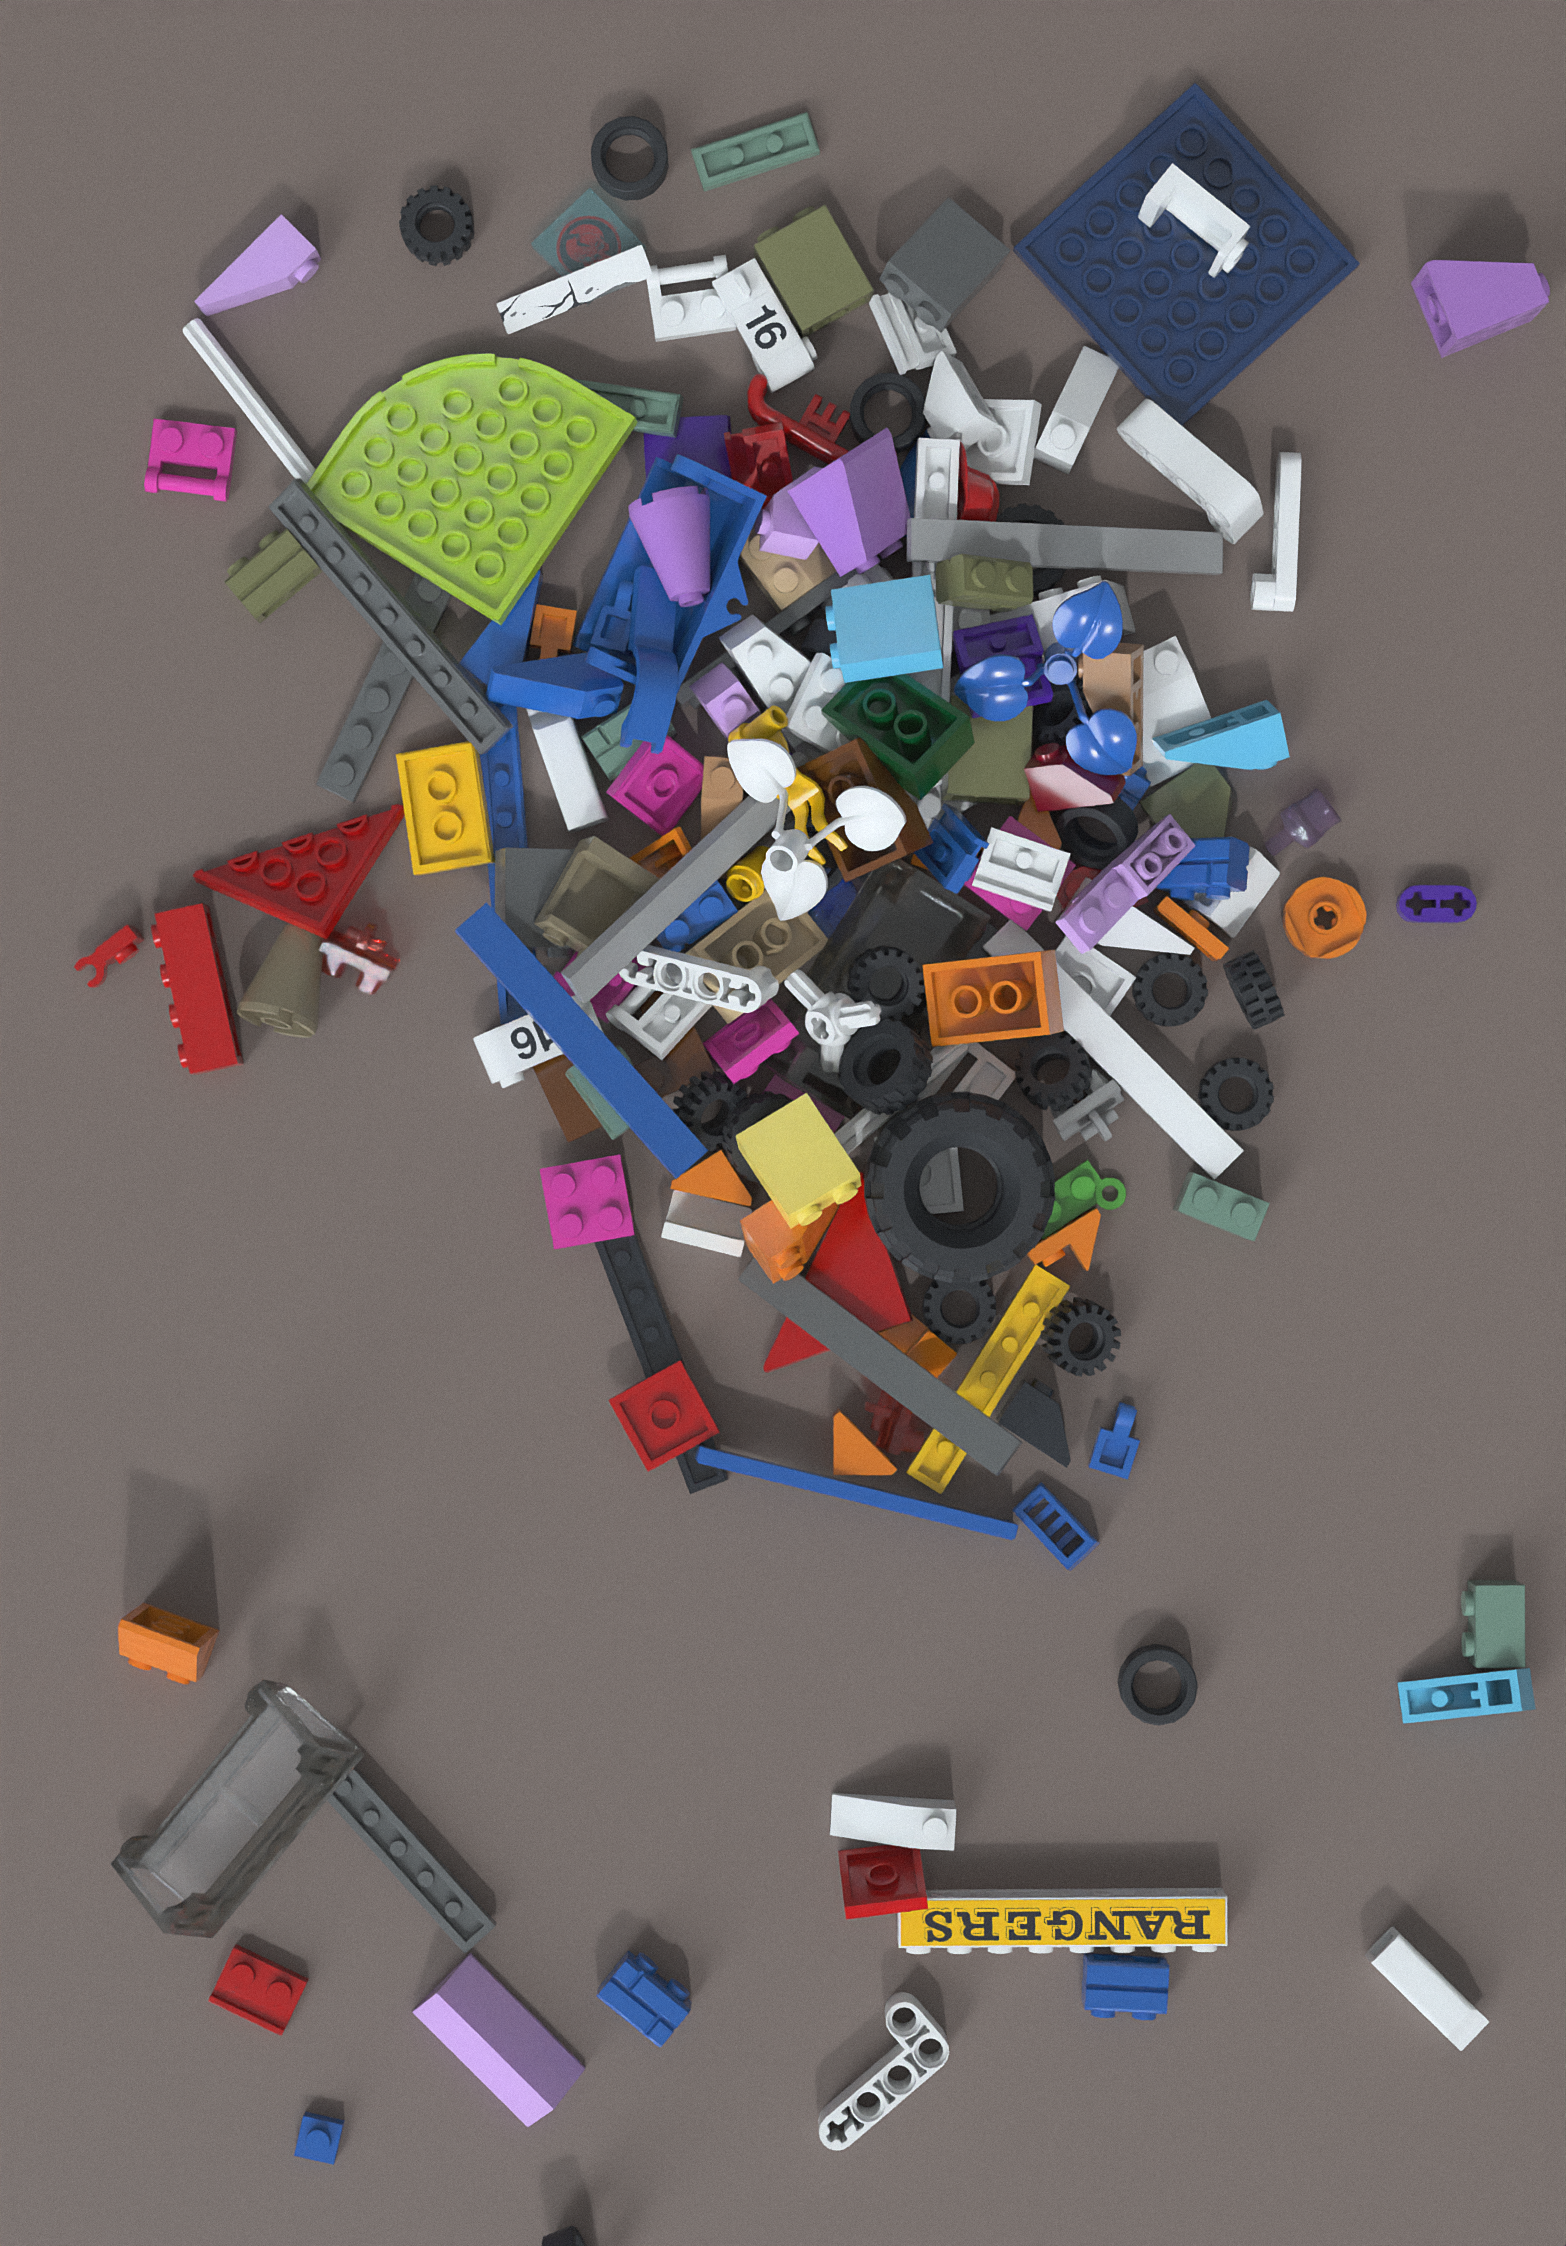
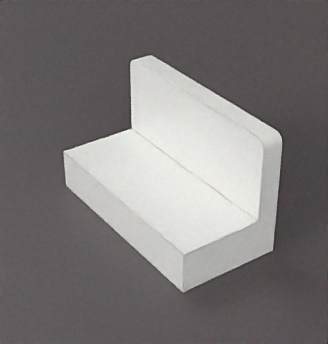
M1250 847L1249 865L1246 866L1248 879L1245 892H1231L1230 899L1227 900L1209 899L1205 897L1206 893H1194V900L1183 901V903L1211 920L1226 935L1234 938L1277 880L1280 872L1258 850Z
M675 1190L661 1237L741 1257L745 1239L740 1220L751 1214L752 1210L748 1207Z

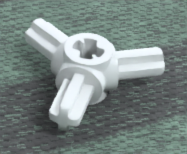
M797 969L787 977L784 984L809 1010L805 1015V1025L809 1035L821 1044L820 1063L822 1070L825 1073H839V1064L842 1061L841 1056L844 1051V1044L850 1040L851 1035L859 1027L878 1024L880 1021L879 1014L882 1009L879 1004H874L872 1001L855 1003L849 996L843 993L834 994L830 991L824 994L803 971Z

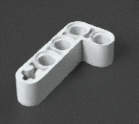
M1144 399L1117 427L1119 435L1132 449L1207 512L1210 524L1217 532H1223V538L1228 542L1235 544L1263 516L1260 496L1254 487L1153 401Z
M906 1992L896 1993L888 1999L885 2005L886 2026L899 2043L828 2103L820 2112L818 2119L819 2137L827 2148L837 2151L849 2147L939 2070L948 2060L949 2046L947 2035L912 1994ZM906 2007L910 2008L915 2014L911 2021L898 2023L893 2019V2013L899 2008ZM926 2039H936L941 2043L940 2049L934 2054H925L919 2049L920 2044ZM894 2066H905L910 2070V2074L904 2080H893L888 2076V2072ZM865 2092H871L876 2094L879 2100L872 2107H863L857 2102V2098ZM847 2106L850 2107V2110H851V2112H852L849 2116H848ZM834 2121L835 2124L839 2125L844 2121V2130L840 2132L839 2129L834 2128L830 2131V2122Z

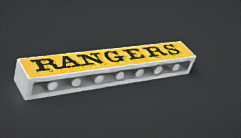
M1222 1888L926 1890L928 1909L897 1913L898 1947L906 1948V1952L911 1954H927L931 1952V1948H947L949 1953L966 1954L970 1953L972 1948L988 1947V1952L996 1954L1012 1952V1947H1029V1951L1032 1953L1053 1952V1947H1070V1951L1075 1953H1090L1094 1951V1947H1110V1950L1113 1952L1130 1953L1135 1951V1946H1151L1152 1951L1161 1953L1176 1951V1946H1192V1950L1197 1952H1214L1217 1950V1946H1228L1227 1895Z

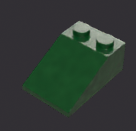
M907 674L847 682L821 710L822 715L849 741L861 737L901 787L920 801L975 743L970 717Z

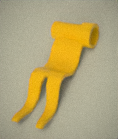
M773 705L752 722L742 723L730 732L728 741L730 742L734 739H767L778 743L789 753L788 744L781 732L787 726L788 718L780 707ZM796 768L794 782L790 786L785 787L788 792L787 805L792 809L795 816V829L801 830L808 837L806 829L809 812L807 800L811 806L812 823L815 829L820 832L828 826L824 816L825 797L820 786L811 778L800 773ZM834 831L825 837L840 851L848 847L845 841ZM815 846L812 850H809L808 856L821 866L826 863L822 854Z

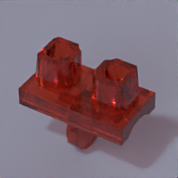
M369 922L364 931L350 925L346 935L334 929L328 939H323L319 951L324 953L322 959L323 973L334 978H341L348 964L358 968L361 972L355 986L370 995H374L382 984L396 971L400 960L384 953L387 942L375 937L378 925L373 922Z
M883 1389L881 1390L878 1403L865 1402L864 1410L874 1413L870 1428L880 1431L876 1446L896 1455H900L901 1451H920L924 1439V1431L909 1426L912 1411Z

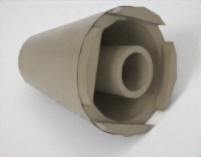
M285 925L241 998L237 1014L242 1019L261 1027L262 1022L274 1026L273 1032L301 1038H311L312 1034L315 1035L319 1020L324 938L295 925Z

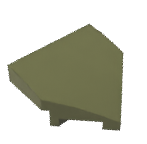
M1196 763L1145 798L1140 804L1142 810L1154 825L1165 816L1171 814L1189 838L1225 837L1229 812L1232 808V791L1214 765Z

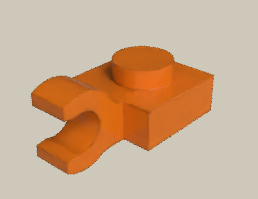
M536 604L530 647L541 649L540 659L558 657L559 652L571 654L577 611Z

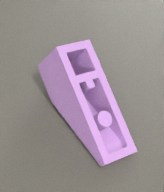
M281 214L194 302L202 313L210 316L291 289L299 281L301 283L307 282L317 272L319 268L317 263L321 258L316 248Z

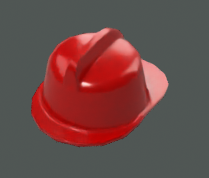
M960 441L957 520L996 522L999 508V491L996 483L989 475L967 466L966 451L963 443Z

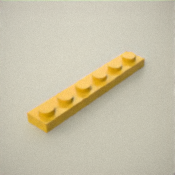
M1034 1265L956 1392L990 1417L1039 1338L1041 1331L1044 1330L1045 1325H1043L1045 1317L1050 1320L1053 1314L1049 1311L1054 1306L1058 1307L1070 1285L1041 1267ZM932 1428L906 1470V1473L939 1494H942L967 1453Z

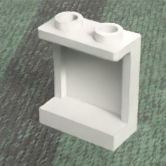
M1173 163L1146 195L1138 218L1151 228L1163 211L1167 209L1219 251L1208 272L1213 278L1222 269L1229 273L1242 257L1243 251L1249 244L1244 238L1250 225Z

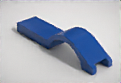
M642 565L634 572L628 650L633 651L636 658V687L628 715L621 727L620 746L628 748L632 745L633 739L651 742V753L659 754L663 751L678 689V665L676 656L673 653L677 601H670L655 568Z

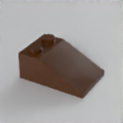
M861 737L797 767L800 773L811 778L822 789L825 797L824 816L828 825L835 819L842 817L836 806V800L839 795L855 786H869L881 790L898 803L906 816V823L897 839L889 847L879 851L864 850L853 844L846 835L845 825L834 830L848 846L843 851H840L833 843L827 840L845 883L933 844V840L916 803Z

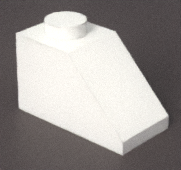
M943 350L937 354L923 409V414L931 426L927 431L933 439L960 440L965 450H967L998 425L963 363Z

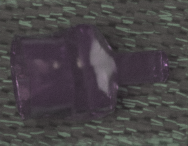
M1315 788L1306 797L1291 804L1280 813L1284 829L1265 842L1264 845L1273 856L1277 855L1294 841L1304 848H1310L1330 828L1342 822V820L1324 795Z

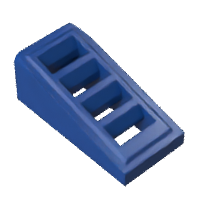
M1042 1482L1012 1509L1067 1570H1073L1100 1544L1089 1530ZM1045 1498L1049 1504L1032 1519L1028 1513ZM1056 1510L1061 1516L1044 1531L1040 1525ZM1068 1522L1072 1528L1055 1543L1051 1537ZM1080 1535L1084 1540L1067 1555L1063 1549Z

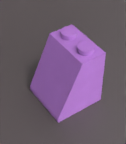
M1432 260L1425 263L1411 282L1441 358L1532 321L1549 303L1548 296H1550L1547 279L1543 273H1537L1534 263Z
M888 428L880 431L787 491L840 577L853 569H856L858 574H862L880 562L877 557L878 553L883 559L903 546L900 538L907 534V520L911 517L892 434Z

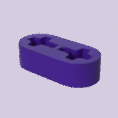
M1457 885L1410 886L1401 891L1396 901V909L1400 917L1412 923L1464 922L1472 917L1477 906L1476 897L1473 892L1466 887ZM1414 893H1418L1419 900L1432 901V908L1420 909L1418 916L1413 915V908L1406 907V900L1412 899ZM1455 893L1459 894V900L1466 901L1467 906L1459 911V916H1455L1454 909L1440 908V901L1454 899Z

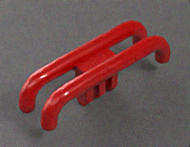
M763 374L754 375L748 387L747 402L748 411L758 425L763 426L782 422L787 442L828 465L849 452L836 444L850 419V412L844 410L839 415L836 423L830 421L837 405L829 402L823 414L820 415L816 411L821 406L823 397L815 394L798 423L766 404L764 398L768 391V379Z

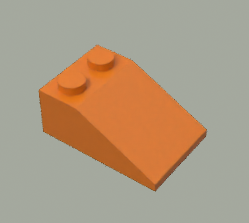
M1055 949L922 965L932 1047L1042 1036L1064 1031Z
M772 1200L740 1220L746 1246L773 1284L780 1279L784 1281L790 1280L803 1270V1264L809 1260L840 1204L832 1203L822 1210L821 1216L814 1222L805 1226L798 1224L793 1228L789 1227Z
M143 1602L120 1620L118 1625L119 1654L128 1657V1663L134 1667L151 1670L153 1666L167 1671L166 1677L168 1679L188 1685L190 1681L197 1682L203 1677L220 1630Z

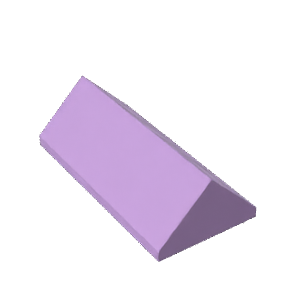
M471 1953L412 2011L527 2127L554 2110L586 2068Z

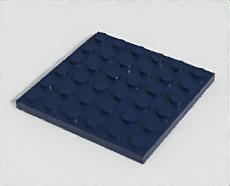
M1196 83L1013 248V252L1139 391L1182 426L1360 265ZM1172 163L1250 225L1244 238L1249 244L1243 251L1242 257L1229 273L1222 269L1215 278L1208 274L1219 251L1167 209L1163 211L1151 228L1138 218L1146 195Z

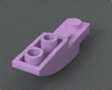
M1171 814L1165 816L1103 869L1072 900L1073 904L1056 921V924L1081 954L1090 951L1139 899L1148 896L1196 845Z

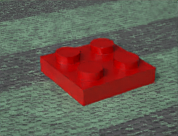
M681 1359L608 1400L648 1472L720 1433L717 1424Z
M881 1845L838 1851L846 1919L928 1909L920 1849L896 1845Z

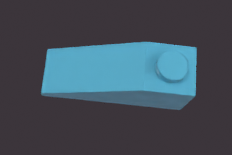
M1268 700L1152 738L1155 748L1167 760L1247 770H1264L1275 766L1277 761L1290 757L1281 713Z
M1530 1668L1398 1682L1403 1724L1536 1709Z

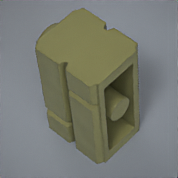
M287 529L282 533H279L277 530L269 533L259 543L258 546L261 550L250 560L246 556L240 558L227 570L230 576L224 581L225 584L259 623H262L322 572Z
M962 553L937 563L936 601L938 604L1009 612L1017 609V607H1023L1032 603L1033 571L1030 562Z

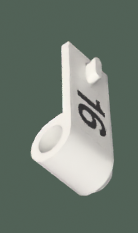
M755 258L712 281L714 289L749 348L759 374L765 375L768 379L767 387L771 393L815 369L812 361L816 360L818 356L807 336L800 339Z
M576 995L571 996L603 1032L590 1000L585 1004ZM529 1014L473 1038L491 1083L500 1082L502 1088L525 1080L523 1072L530 1067L564 1054Z

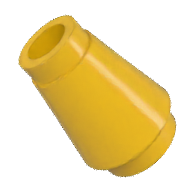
M757 846L746 857L729 869L726 887L735 899L749 902L763 894L765 886L761 871L762 865L766 860V853L770 848Z

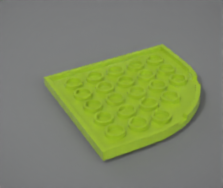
M467 354L423 365L401 376V381L392 385L383 393L379 391L372 396L343 429L306 485L342 527L499 625H502L638 422L633 415L549 366L525 358L517 360L496 357L495 354Z

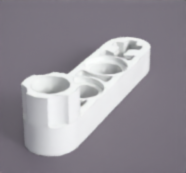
M1278 453L1275 478L1272 574H1253L1250 593L1251 610L1293 612L1295 607L1301 453Z
M647 945L637 955V961L645 966H651L656 963L654 968L645 967L638 971L637 964L631 961L619 972L626 982L745 1013L755 1011L764 1005L767 1000L777 994L779 989L778 980L773 977L771 969L765 966H756L751 970L651 945ZM668 963H674L681 969L683 975L681 983H675L668 978L666 973ZM705 972H710L718 978L720 983L718 993L711 992L705 987L703 983ZM731 988H735V989H736V990H734L733 992H731V993L729 994V992L731 991Z

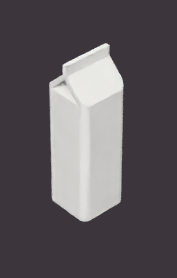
M527 709L568 831L574 833L608 821L609 818L574 718Z
M1394 1927L1389 1928L1366 1952L1365 1957L1460 2051L1489 2023Z

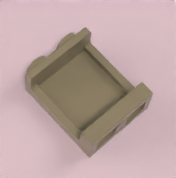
M595 836L581 839L534 924L544 930L543 936L547 940L562 947L568 945L578 952V957L657 883L660 878Z

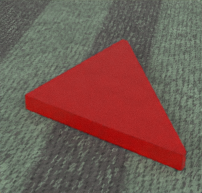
M395 804L391 806V810L370 817L365 814L336 824L337 828L315 835L311 832L281 842L282 846L261 853L257 850L227 860L228 864L204 871V869L197 870L193 874V878L198 884L324 939H328L405 816L403 805Z
M860 1172L862 1186L857 1188L858 1192L854 1197L840 1204L805 1278L877 1333H881L913 1321L891 1253L876 1234L868 1216L864 1197V1173ZM786 1317L763 1368L766 1373L831 1350Z

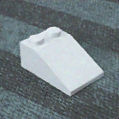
M1176 636L1144 651L1142 767L1147 770L1145 778L1151 781L1149 786L1152 787L1196 764L1167 760L1155 748L1152 738L1211 719L1193 670Z

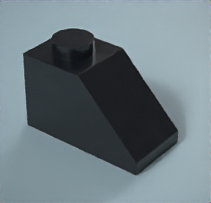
M1034 1378L1031 1384L1022 1379L997 1416L996 1421L1067 1468L1071 1459L1060 1406L1056 1400L1051 1398L1055 1390Z

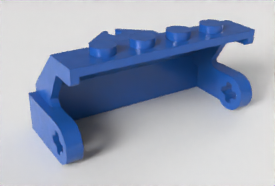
M679 454L676 455L673 464L661 458H655L637 498H641L643 506L653 502L652 493L686 486H697L699 494L705 487L708 489L710 496V592L703 595L704 601L697 605L680 607L679 601L676 603L673 653L676 656L678 665L677 693L702 638L741 620L740 614L729 613L726 606L728 601L733 598H737L742 605L748 604L737 561L767 497ZM629 517L572 645L588 652L584 660L585 662L636 685L637 667L634 654L631 657L612 651L606 653L602 651L604 649L597 648L590 643L603 605L614 607L621 581L634 582V572L640 565L654 568Z

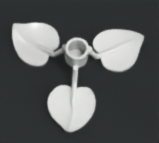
M734 739L727 744L731 767L743 789L751 797L763 803L772 802L777 795L780 797L776 828L772 832V837L776 841L767 851L766 860L762 865L761 871L764 886L775 905L780 921L792 919L806 913L820 902L827 891L828 878L824 868L813 860H804L809 850H812L818 842L838 827L845 825L846 835L853 844L864 850L879 851L889 847L897 839L906 823V816L903 810L892 797L873 787L855 786L845 790L836 800L837 809L842 817L835 819L812 838L808 839L807 835L798 829L785 831L783 828L788 802V792L785 787L790 786L796 778V767L791 755L781 745L767 739Z

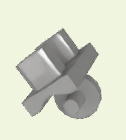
M1093 1069L1092 1078H1089L1090 1088L1088 1091L1083 1090L1088 1097L1076 1105L1073 1103L1074 1106L1068 1109L1065 1104L1060 1105L1061 1111H1053L1049 1106L1054 1118V1126L1063 1141H1066L1077 1132L1081 1134L1085 1141L1097 1133L1105 1142L1112 1138V1134L1107 1126L1119 1119L1113 1108L1124 1101L1120 1093L1121 1089L1114 1079L1108 1081L1097 1069Z

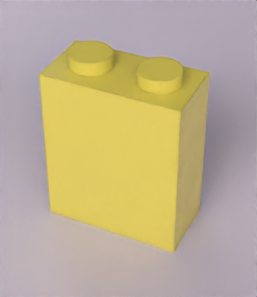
M807 1093L736 1135L740 1152L790 1228L798 1224L805 1226L814 1222L821 1216L824 1208L834 1202L842 1204L850 1200L857 1194V1188L862 1186L860 1172Z

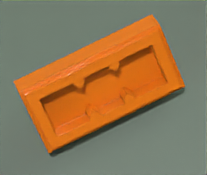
M1167 896L1162 898L1153 910L1157 916L1211 961L1220 960L1229 950V947L1207 930L1210 923L1195 910L1191 909L1187 913Z

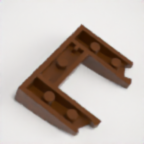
M655 990L641 1005L640 1009L643 1015L664 992ZM694 1026L663 1060L654 1056L633 1066L661 1098L678 1091L682 1084L685 1086L690 1085L689 1078L694 1075L701 1080V1072L708 1071L710 1074H713V1071H716ZM561 1054L533 1066V1069L568 1143L603 1126L565 1075L573 1064L564 1054Z

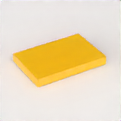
M467 741L396 754L413 874L419 876L495 863L480 755L475 747Z

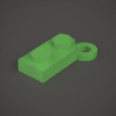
M1088 1160L1084 1161L1055 1181V1201L1052 1216H1050L1041 1238L1045 1239L1096 1203L1107 1210L1120 1207L1126 1198L1124 1184L1113 1177L1101 1179ZM1106 1186L1116 1188L1117 1197L1115 1200L1106 1201L1103 1198L1102 1191Z

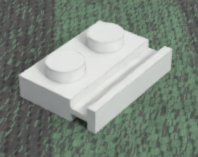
M889 292L882 296L878 294L872 296L869 302L870 308L900 375L914 368L919 370L933 366L936 355L942 350L955 357L957 352L946 328L940 333L935 327L925 324L918 317L914 309L902 299L892 296Z
M991 827L987 838L989 846L983 850L972 886L1051 912L1070 853Z

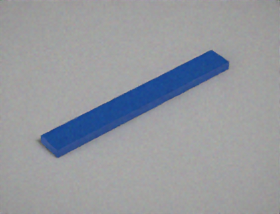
M497 702L493 703L514 727L487 753L482 755L479 753L494 856L495 851L505 847L528 848L517 706ZM489 863L491 908L495 911V863ZM533 950V955L537 958V951ZM497 980L500 1024H507L528 1015Z
M487 902L455 929V933L675 1179L708 1151Z
M698 1444L695 1455L696 1461L700 1464L1009 1540L1016 1538L1019 1526L1013 1521Z

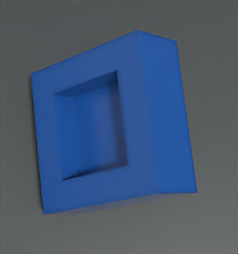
M305 2111L294 2156L334 2165L345 2120Z

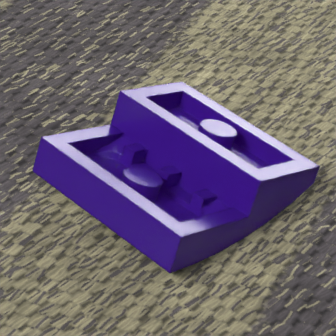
M728 415L680 417L676 438L643 433L646 478L656 457L673 464L676 455L679 454L732 479L724 439L725 432H730L731 434V417Z
M1033 614L953 631L952 636L960 676L982 659L999 654L1012 655L1019 658L1025 666L1024 679L1031 676L1036 670L1037 664L1043 663L1042 655L1044 649ZM1042 674L1033 685L1025 687L1028 693L1026 707L1052 701L1053 692L1045 674ZM969 707L972 719L981 717Z

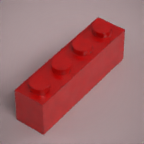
M200 903L155 913L156 924L151 925V933L155 947L157 949L162 948L165 964L160 965V974L164 987H171L174 1004H169V1015L173 1027L180 1028L183 1043L178 1044L177 1049L182 1068L188 1067L190 1074L198 1075L243 1065V1057L209 905Z

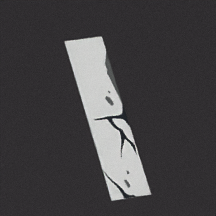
M640 245L499 302L497 307L507 334H511L652 277L653 273L643 246Z

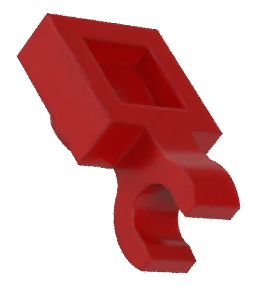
M127 924L98 946L94 953L79 959L74 968L77 971H82L88 965H93L96 968V976L87 985L90 988L99 987L107 978L108 965L114 964L116 961L122 965L133 958L140 951L137 945L144 938L134 926Z

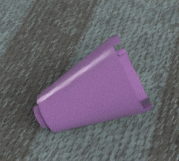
M697 486L677 487L652 493L653 502L643 506L641 498L635 500L628 506L629 517L670 601H679L680 607L702 603L704 601L703 595L710 592V496L708 489L704 487L700 494Z

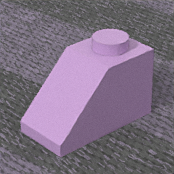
M813 467L774 494L765 509L760 510L755 522V532L760 534L759 551L807 560L819 542L787 491L822 468Z
M722 662L689 686L728 743L730 732L742 723H750L761 715L739 680Z

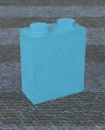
M930 575L831 590L833 605L825 606L828 630H836L837 643L830 644V653L833 669L841 668L844 683L944 668L935 598Z

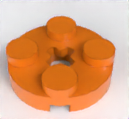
M1318 877L1301 884L1292 892L1283 907V927L1290 943L1309 958L1331 959L1344 955L1356 946L1366 923V908L1361 896L1352 886L1336 879ZM1319 907H1322L1325 912L1332 910L1335 914V918L1330 921L1331 928L1329 930H1325L1323 925L1316 926L1314 918L1318 916L1316 910Z

